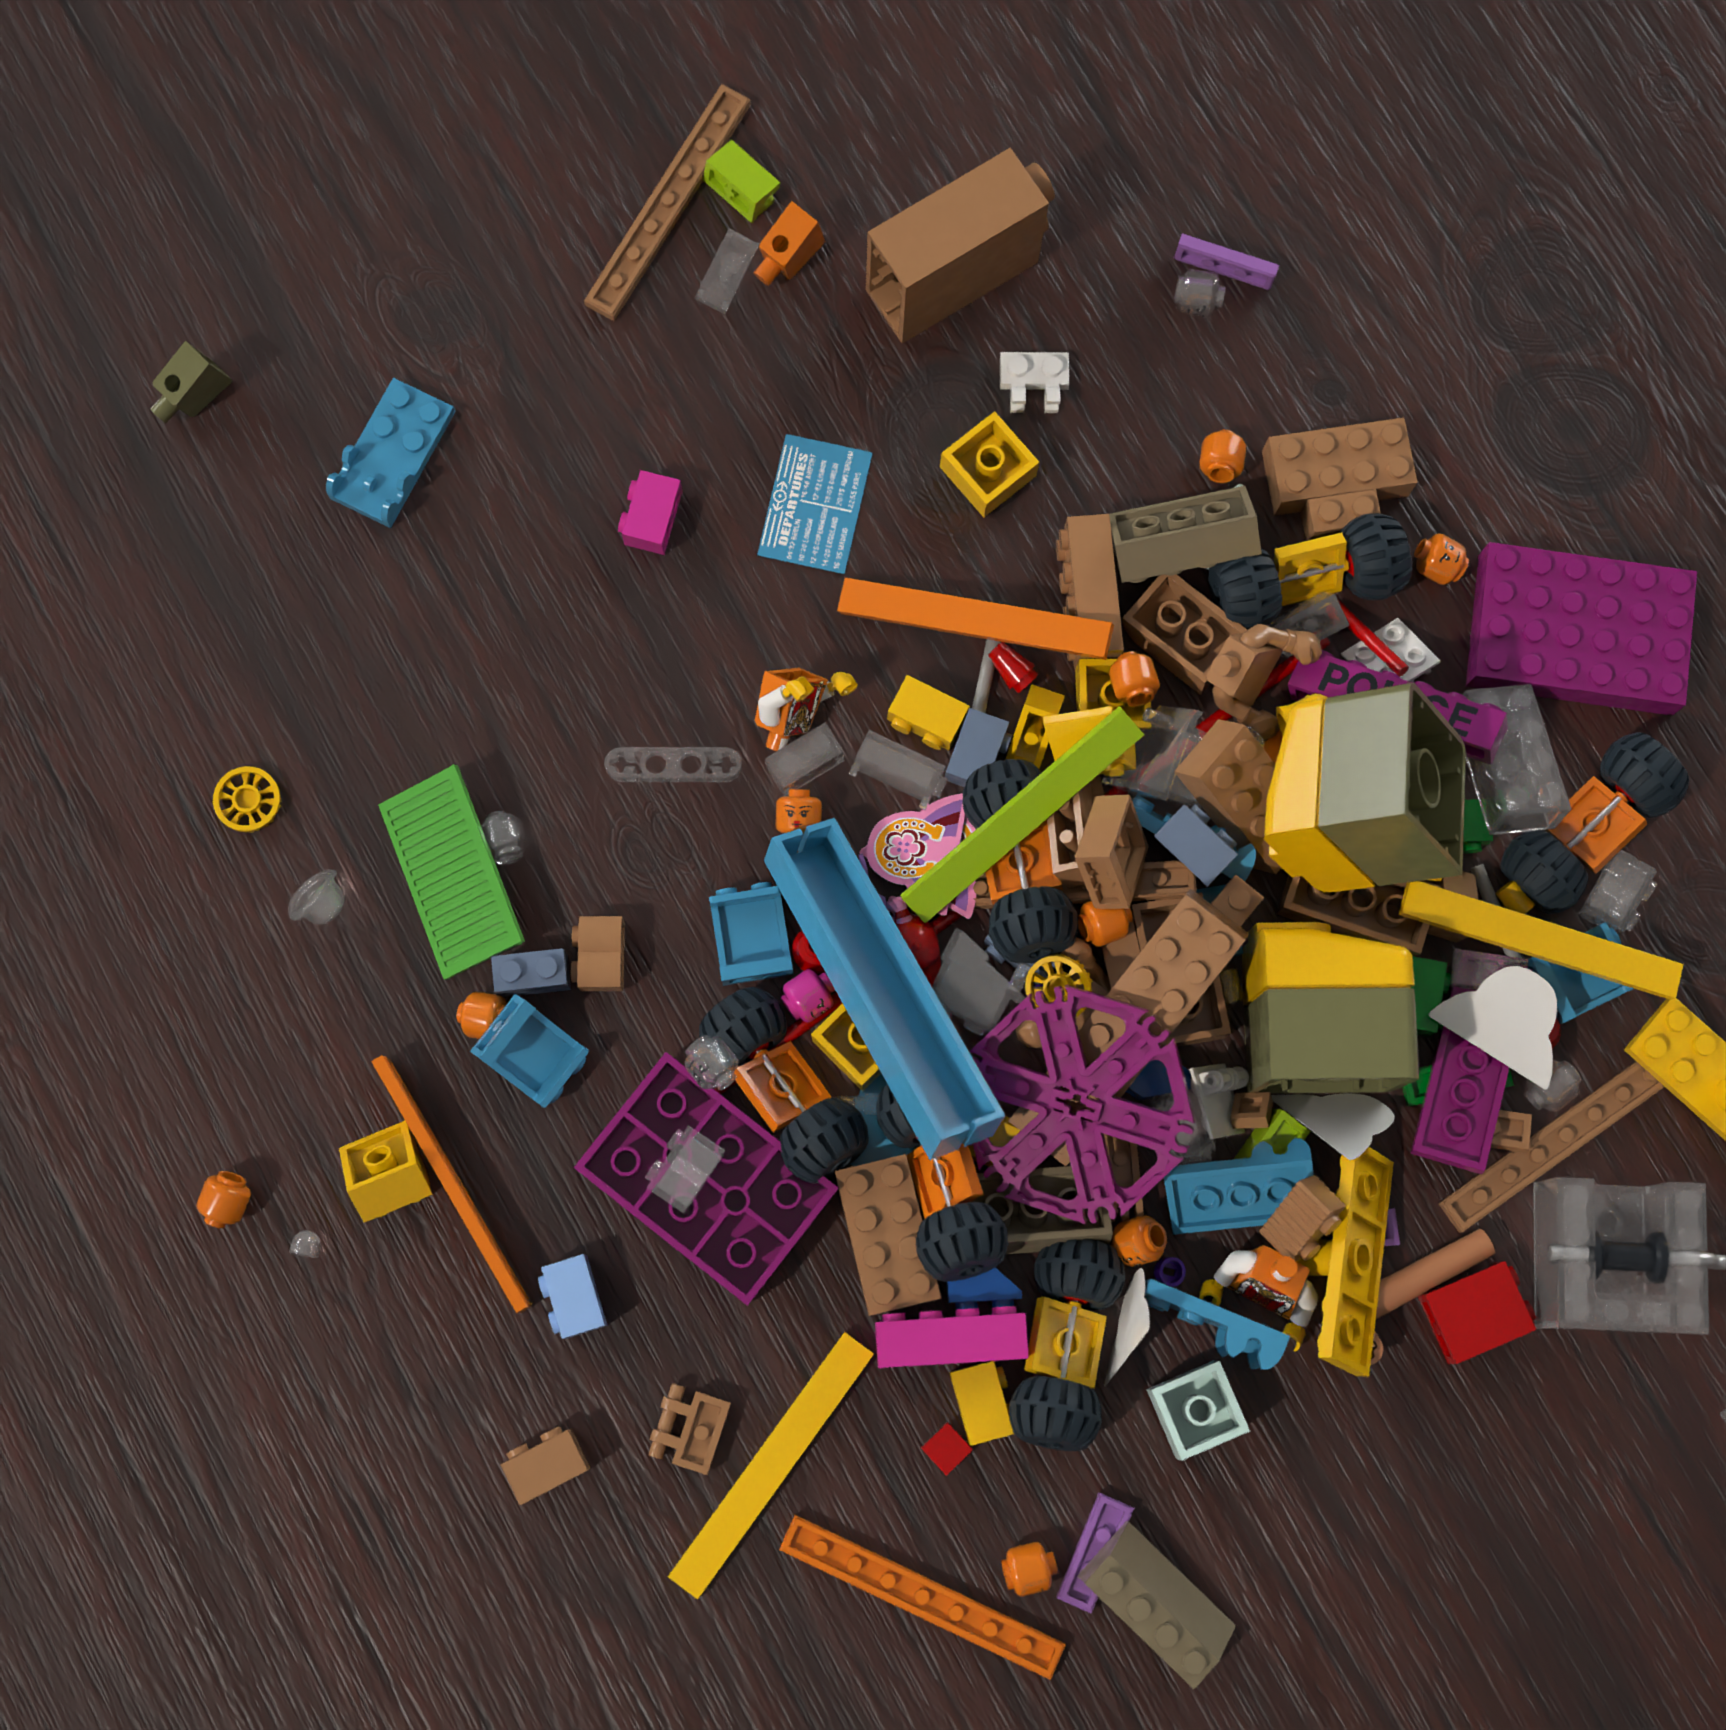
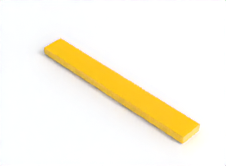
M1420 881L1406 883L1398 914L1669 1000L1675 999L1684 965L1682 963Z
M843 1333L679 1560L668 1578L698 1600L874 1353L847 1333Z

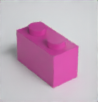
M640 470L638 480H632L627 497L631 501L628 513L623 512L619 521L618 532L622 533L624 545L662 555L665 554L683 492L681 480Z

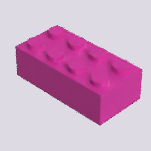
M1016 1306L992 1308V1315L979 1316V1308L955 1310V1317L942 1318V1311L920 1312L919 1320H905V1313L883 1314L882 1322L875 1323L878 1368L1029 1359L1025 1313H1016Z

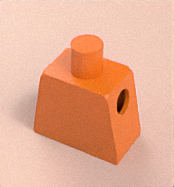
M791 201L761 241L759 249L764 260L753 272L754 275L767 286L774 281L779 273L789 280L792 279L825 243L818 221Z

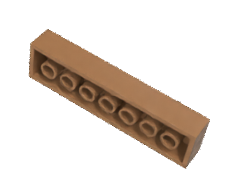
M1190 888L1106 997L1149 1010L1143 1014L1139 1023L1143 1024L1146 1018L1155 1014L1157 1019L1150 1025L1152 1034L1158 1036L1169 1029L1171 1035L1246 941L1249 933ZM1095 1010L1079 1030L1087 1067L1124 1034L1126 1027L1120 1017ZM1145 1066L1113 1096L1121 1098ZM1061 1086V1089L1070 1091L1069 1088ZM1078 1094L1073 1099H1060L1072 1106L1071 1112L1077 1114L1080 1109L1086 1110L1088 1108L1095 1111V1109L1086 1107L1085 1104L1081 1103V1096ZM1089 1095V1098L1099 1100L1098 1097ZM1019 1107L1009 1119V1122L1021 1131L1039 1113ZM1064 1141L1050 1155L1064 1166H1067L1070 1159Z

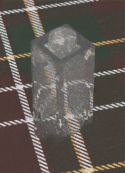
M871 730L868 731L849 772L850 775L856 777L860 771L921 800L919 807L924 810L930 804L933 796L940 798L948 781V778L943 776L945 765Z

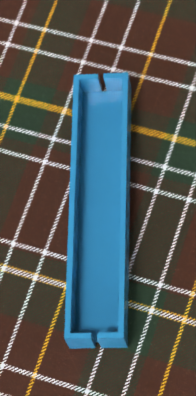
M832 818L806 826L804 834L801 829H797L772 837L764 862L929 1160L958 1150L962 1143L966 1147L993 1136L1005 1114L836 819Z

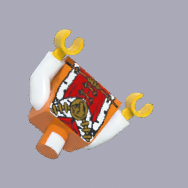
M802 668L764 671L755 723L757 726L769 730L766 747L774 751L785 752L791 735L804 734L809 731L820 702L834 696V690L836 689L841 696H846L858 687L852 675L837 672L831 677L829 682L827 679Z
M1262 1245L1251 1251L1237 1250L1229 1254L1214 1274L1215 1280L1210 1279L1203 1282L1199 1299L1203 1300V1297L1208 1295L1213 1296L1212 1304L1219 1307L1223 1287L1225 1286L1288 1320L1291 1319L1292 1322L1286 1324L1282 1333L1289 1335L1290 1338L1296 1341L1295 1352L1299 1350L1305 1337L1303 1327H1307L1317 1305L1318 1295L1312 1283L1307 1280L1310 1272L1308 1267L1296 1262L1291 1257L1282 1256L1272 1248Z

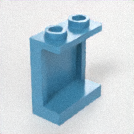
M762 882L751 885V890L737 892V888H724L717 890L716 896L709 897L723 986L793 975L781 892L778 886L772 887L771 882Z
M1606 922L1585 932L1586 934L1621 944L1616 931L1613 928H1609ZM1535 957L1521 964L1524 968L1531 969L1553 987L1557 998L1556 1016L1559 1024L1565 1023L1634 989Z
M514 994L470 1052L543 1108H546L549 1103H554L561 1096L564 1090L563 1085L568 1078L578 1073L586 1062L585 1056L589 1050L547 1019L526 1000Z

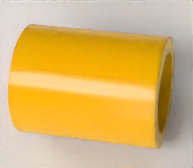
M1515 881L1506 883L1495 893L1504 906L1512 911L1525 914L1535 906V903L1521 890V887Z

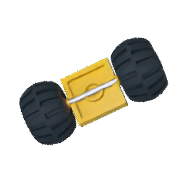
M1380 513L1364 514L1351 520L1342 528L1340 533L1276 548L1274 562L1270 555L1261 548L1262 554L1217 563L1214 567L1209 568L1208 575L1212 602L1225 612L1227 619L1240 623L1249 630L1257 624L1269 625L1278 617L1281 606L1341 592L1343 579L1349 590L1357 597L1367 600H1384L1399 593L1411 578L1412 556L1410 545L1402 526L1396 519Z
M1092 1239L1067 1240L1064 1243L1057 1242L1051 1244V1246H1046L1039 1251L1035 1261V1282L1038 1291L1043 1297L1037 1298L1028 1347L1029 1359H1026L1024 1370L1041 1375L1042 1377H1029L1021 1382L1012 1396L1009 1412L1014 1434L1022 1441L1036 1446L1061 1451H1082L1087 1449L1095 1440L1101 1427V1405L1098 1396L1092 1389L1095 1388L1107 1316L1088 1310H1102L1113 1305L1120 1296L1125 1283V1266L1121 1258L1118 1257L1114 1247Z

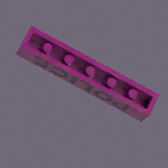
M1322 650L1319 660L1315 663L1303 665L1298 660L1288 682L1291 699L1299 701L1307 694H1321L1326 697H1334L1413 682L1403 680L1397 674L1390 671L1378 672L1369 669L1359 661L1349 660L1347 662L1337 659L1329 652ZM1416 681L1415 684L1461 736L1465 745L1466 757L1492 765L1508 728L1507 712H1504L1494 704L1484 703L1482 705L1469 701L1462 694L1456 692L1447 694L1435 690L1425 682Z

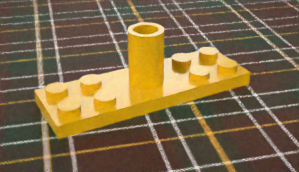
M1677 998L1672 1000L1666 999L1626 1046L1624 1051L1726 1141V1042Z
M1370 1147L1353 1160H1349L1344 1155H1341L1340 1183L1336 1191V1197L1345 1203V1208L1338 1215L1341 1223L1334 1230L1333 1239L1318 1240L1321 1248L1308 1261L1303 1259L1296 1261L1309 1268L1308 1276H1328L1326 1296L1322 1302L1323 1321L1321 1333L1318 1337V1357L1355 1376L1369 1377L1394 1165V1162Z

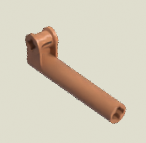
M1478 1229L1381 1279L1376 1320L1495 1255L1494 1246L1488 1235L1482 1229ZM1375 1330L1371 1365L1377 1363L1383 1355V1345Z

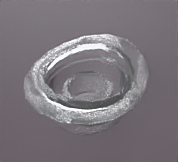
M333 869L323 870L306 880L296 890L289 902V918L296 921L303 917L316 925L326 924L336 918L345 903L344 892L334 880L337 871Z

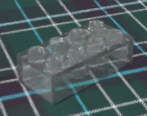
M1532 685L1466 690L1463 695L1469 701L1482 705L1484 703H1491L1507 712L1508 728L1492 765L1466 757L1489 835L1555 829L1571 811V806Z

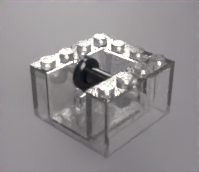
M1556 1177L1533 1183L1534 1312L1536 1316V1329L1669 1335L1709 1334L1708 1269L1726 1270V1255L1702 1252L1707 1251L1706 1183L1665 1182L1650 1186L1595 1184V1179ZM1638 1272H1643V1275L1638 1276Z

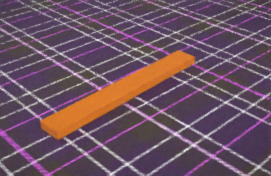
M851 578L844 579L837 611L844 615L1104 660L1107 659L1114 628L1112 622Z
M383 1055L371 1061L515 1312L519 1314L525 1312L532 1307L530 1299L391 1059Z
M794 1515L779 1548L780 1551L1050 1680L1066 1644L798 1515Z

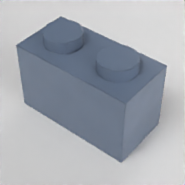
M969 708L944 780L965 787L968 777L975 770L995 762L999 752L1006 754L1012 738V734L1007 733L1009 722Z
M1184 804L1154 837L1208 886L1238 855L1233 849L1237 843L1223 829L1215 833L1206 824L1211 818L1196 804L1191 808Z
M563 948L491 956L494 992L497 995L512 997L514 994L521 996L571 990L568 955Z

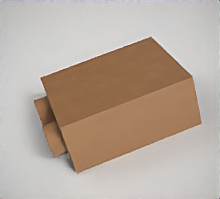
M1010 147L868 231L866 291L902 344L1038 263L1043 233L1049 229L1047 219L1049 202L1054 200L1055 194L1048 176L1037 163H1032L1024 168Z

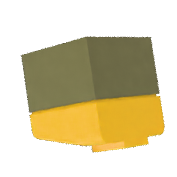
M1415 683L1297 703L1289 712L1266 800L1264 840L1269 844V856L1291 877L1303 876L1315 889L1322 892H1339L1375 887V883L1378 886L1462 875L1466 750L1461 736Z
M1318 922L1256 923L1248 931V943L1243 947L1242 954L1243 1005H1248L1244 1008L1246 1070L1249 1074L1247 1093H1385L1395 1091L1419 1079L1415 991L1410 988L1414 986L1413 957L1407 948L1331 933L1330 924Z

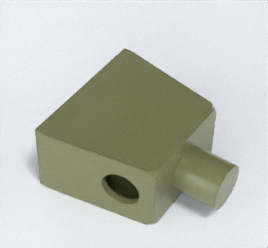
M185 341L154 379L152 385L163 396L150 410L164 423H167L178 410L192 418L230 385L233 380L209 357Z

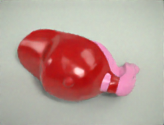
M890 896L886 906L888 912L893 913V921L933 988L941 974L940 946L936 931L928 921L924 923L919 916L910 913L907 908L908 905L901 897Z

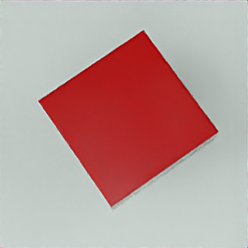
M948 1422L921 1447L946 1476L973 1450Z

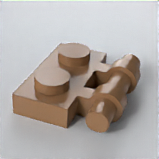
M672 1383L668 1396L663 1397L660 1406L663 1408L657 1429L652 1430L650 1436L652 1444L648 1455L662 1459L666 1446L676 1449L672 1464L708 1475L731 1402L696 1391L692 1404L689 1405L681 1402L686 1388ZM677 1413L687 1416L681 1437L671 1434Z

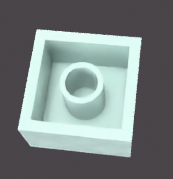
M1211 1361L1146 1389L1174 1456L1178 1460L1187 1459L1250 1431L1220 1361Z

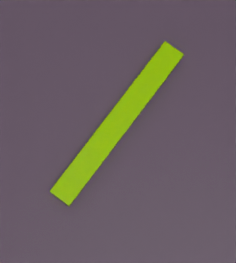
M1120 706L1117 707L900 895L902 900L924 923L929 921L1143 737L1144 733Z

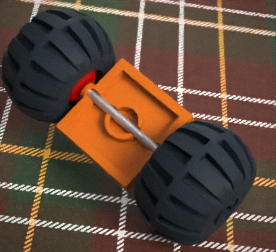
M1636 732L1625 735L1613 742L1604 754L1600 765L1601 776L1608 787L1593 776L1543 824L1544 830L1534 829L1522 833L1514 838L1504 851L1500 863L1502 873L1509 881H1515L1540 911L1546 914H1556L1574 906L1585 892L1588 883V873L1582 863L1597 874L1647 825V821L1643 816L1653 818L1664 815L1676 808L1684 798L1689 786V776L1686 769L1664 745L1650 735Z
M1020 759L995 761L975 770L968 777L963 790L962 804L969 822L975 829L980 827L1042 772L1033 763ZM1045 820L985 872L991 902L994 905L989 917V937L997 952L1004 959L1012 963L1033 964L1045 956L1060 954L1075 943L1078 934V914L1071 900L1061 891L1063 890L1061 881L1053 874L1048 823Z
M757 987L743 988L724 998L705 1015L699 1026L702 1048H704L703 1050H705L704 1052L708 1059L716 1066L733 1072L732 1077L773 1133L787 1126L780 1136L781 1156L788 1170L797 1178L811 1184L819 1183L817 1180L823 1176L829 1179L835 1176V1171L845 1169L853 1163L866 1149L869 1142L866 1122L860 1111L852 1104L840 1098H832L791 1041L769 1051L779 1044L786 1035L787 1023L783 1009L778 1000L768 992Z
M887 1084L878 1096L876 1105L878 1124L884 1135L896 1146L917 1148L906 1156L925 1218L919 1225L916 1237V1252L920 1262L933 1278L945 1282L968 1279L992 1270L1006 1256L1008 1234L1002 1218L990 1205L983 1202H971L983 1195V1191L969 1146L965 1147L962 1143L958 1150L929 1160Z

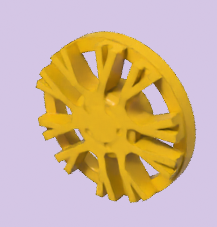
M245 766L229 771L219 780L213 794V806L218 818L227 827L239 832L253 833L254 831H260L265 826H269L274 821L273 819L281 807V795L277 783L267 772L256 767ZM250 773L255 774L253 786L248 785ZM241 774L243 785L235 787L230 780ZM265 778L270 783V786L264 790H258L259 783ZM224 786L234 791L232 796L222 792ZM274 794V798L262 799L263 795ZM220 800H232V806L221 810ZM268 804L272 806L268 815L262 813L261 807ZM237 809L239 812L229 821L227 818ZM256 812L261 818V821L256 823L252 816ZM248 815L249 825H239L241 817Z
M1058 953L1048 955L1038 960L1030 968L1025 981L1026 995L1028 996L1032 993L1033 1002L1038 1008L1039 1006L1035 1001L1036 991L1043 990L1045 997L1048 999L1047 1002L1053 1003L1056 999L1054 987L1061 986L1065 993L1064 1000L1067 1001L1065 985L1075 987L1078 984H1083L1084 990L1092 992V979H1090L1089 972L1087 973L1083 968L1085 966L1080 964L1078 959L1075 961L1064 954ZM1051 962H1054L1057 973H1054ZM1063 963L1072 967L1069 973L1063 971ZM1040 966L1046 970L1048 978L1036 973ZM1077 972L1080 978L1073 982L1070 976ZM1033 982L1043 983V987H1035ZM1087 1007L1080 1008L1076 1013V1017L1082 1014Z

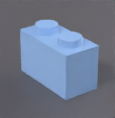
M578 1255L541 1267L544 1276L538 1277L543 1297H550L554 1311L549 1312L548 1316L554 1334L560 1332L561 1338L567 1339L608 1326L587 1255Z

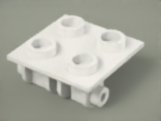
M1399 618L1374 632L1380 640L1409 666L1408 671L1400 677L1403 680L1414 683V679L1424 673L1429 674L1431 668L1441 663L1439 658ZM1362 641L1341 653L1347 662L1355 660L1363 663L1367 668L1378 672H1393Z
M1225 1063L1189 1069L1192 1076L1191 1088L1195 1096L1198 1097L1202 1110L1201 1122L1206 1132H1208L1210 1140L1245 1133L1244 1129H1233L1230 1117L1235 1097L1233 1090L1247 1085L1249 1081L1247 1070L1240 1066L1226 1068Z

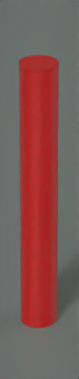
M1337 600L1330 606V612L1395 674L1401 677L1408 671L1409 666L1343 603Z

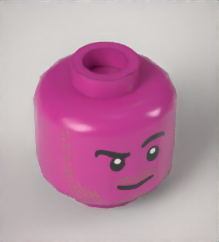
M807 969L783 986L785 995L780 998L795 1021L801 1018L804 1022H811L833 1006L834 1001L831 993L835 989L825 973L818 976L813 970Z

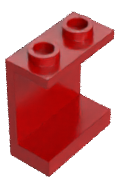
M1506 1261L1492 1263L1490 1267L1442 1288L1429 1290L1418 1296L1448 1364H1458L1536 1330L1533 1323L1536 1320L1535 1312L1527 1300L1523 1301L1517 1288L1520 1286L1519 1277L1511 1265L1507 1266Z

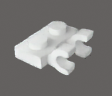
M1001 352L1000 389H1010V413H1024L1026 390H1044V413H1058L1060 390H1068L1069 353Z

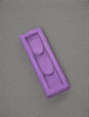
M1185 234L1181 235L1174 256L1175 260L1267 290L1271 288L1279 267L1277 264Z
M1100 1492L1098 1493L1056 1598L1092 1614L1098 1596L1077 1575L1121 1526L1130 1520L1134 1510L1133 1507Z

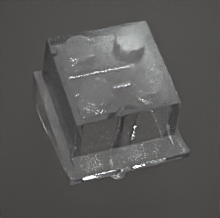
M1159 705L1157 710L1147 708L1143 714V721L1151 723L1152 728L1142 729L1144 736L1135 743L1136 769L1127 770L1120 776L1104 775L1102 783L1130 794L1159 799L1178 805L1186 804L1188 807L1196 804L1202 809V806L1174 771L1206 735V732L1195 728L1203 712Z
M955 928L940 958L944 961L932 989L950 1019L954 1014L966 1020L963 1025L964 1028L983 1036L985 1031L990 1032L997 1026L1010 1000L1020 1004L1026 998L1021 993V990L1031 967L1022 962L1018 963L1011 980L1008 981L988 962L991 956L964 931Z

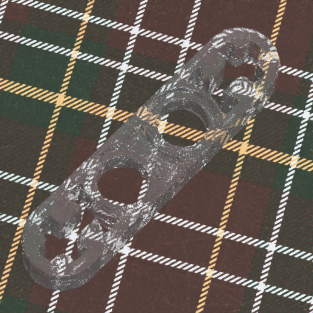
M618 747L609 751L604 761L605 769L610 778L619 782H729L738 778L742 771L740 755L734 749L727 747ZM621 756L625 758L627 763H637L635 756H641L640 768L642 773L636 774L635 766H626L622 773H618L616 767L611 766V764L618 762V757ZM652 756H661L666 761L665 769L657 774L649 772L646 768L648 759ZM687 756H696L700 759L701 767L696 773L689 774L682 770L681 763ZM705 756H711V763H722L723 757H730L731 763H736V766L730 767L729 773H723L720 766H711L712 773L706 774L707 762Z

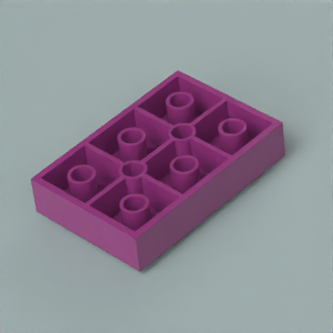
M1489 542L1478 557L1465 686L1672 716L1686 706L1697 571Z
M665 1052L574 1168L748 1306L838 1190V1187L824 1176L817 1180L819 1183L815 1184L797 1178L788 1170L781 1156V1142L703 1080L697 1083L699 1077L695 1078L689 1069H686L685 1066Z

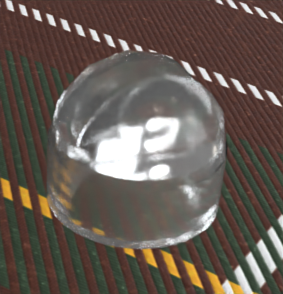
M300 1231L293 1237L289 1253L319 1258L320 1239L311 1231Z

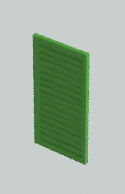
M452 764L449 768L378 805L444 980H448L490 959L491 956H496L525 942L458 765Z

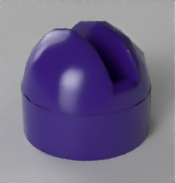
M1163 1257L1155 1263L1153 1273L1158 1282L1175 1287L1183 1282L1186 1269L1180 1259ZM1163 1268L1174 1269V1276L1163 1274Z

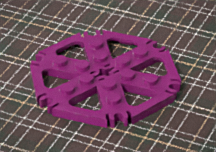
M1065 985L1068 998L1066 1001L1064 1000L1065 993L1063 988L1056 986L1054 987L1056 999L1053 1003L1047 1002L1044 998L1043 990L1035 992V1001L1039 1006L1037 1008L1033 1002L1032 993L1029 994L969 1052L976 1053L983 1058L981 1060L978 1057L972 1056L997 1100L1039 1113L1005 1146H995L990 1141V1138H986L973 1143L979 1170L987 1162L992 1161L993 1165L985 1170L983 1175L985 1178H988L994 1172H998L1003 1176V1183L996 1189L999 1193L1005 1191L1011 1184L1014 1185L1012 1191L1005 1198L1083 1224L1088 1223L1085 1216V1208H1087L1088 1218L1093 1224L1099 1220L1097 1214L1098 1207H1105L1112 1220L1118 1214L1117 1206L1114 1203L1116 1201L1121 1210V1216L1124 1215L1185 1157L1171 1152V1149L1178 1153H1187L1189 1146L1179 1143L1177 1134L1179 1132L1192 1134L1195 1129L1190 1124H1180V1120H1187L1193 1124L1196 1121L1175 1037L1168 1045L1162 1047L1160 1043L1169 1037L1171 1031L1167 1029L1158 1036L1150 1031V1025L1157 1019L1155 1014L1146 1018L1143 1024H1141L1139 1020L1144 1013L1149 1011L1147 1009L1069 985ZM1083 1007L1120 1017L1126 1027L1124 1034L1089 1067H1087L1076 1022V1013ZM1031 1020L1037 1024L1049 1075L1006 1062L998 1054L999 1045L1024 1021ZM1159 1060L1166 1066L1174 1104L1171 1109L1161 1111L1113 1095L1149 1061ZM1061 1086L1069 1088L1070 1091L1061 1089ZM1078 1094L1081 1096V1103L1085 1104L1086 1107L1095 1109V1111L1087 1108L1086 1110L1080 1109L1077 1114L1071 1112L1072 1106L1060 1099H1073ZM1089 1095L1098 1097L1099 1100L1089 1098ZM1104 1134L1155 1150L1157 1153L1156 1164L1132 1186L1121 1187L1114 1178ZM1064 1141L1078 1192L1077 1196L1070 1200L1033 1188L1029 1181L1031 1172Z

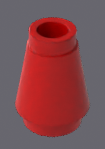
M1000 642L988 654L1008 688L1011 689L1013 687L1017 693L1026 688L1038 676V673L1033 669L1035 665L1004 642Z

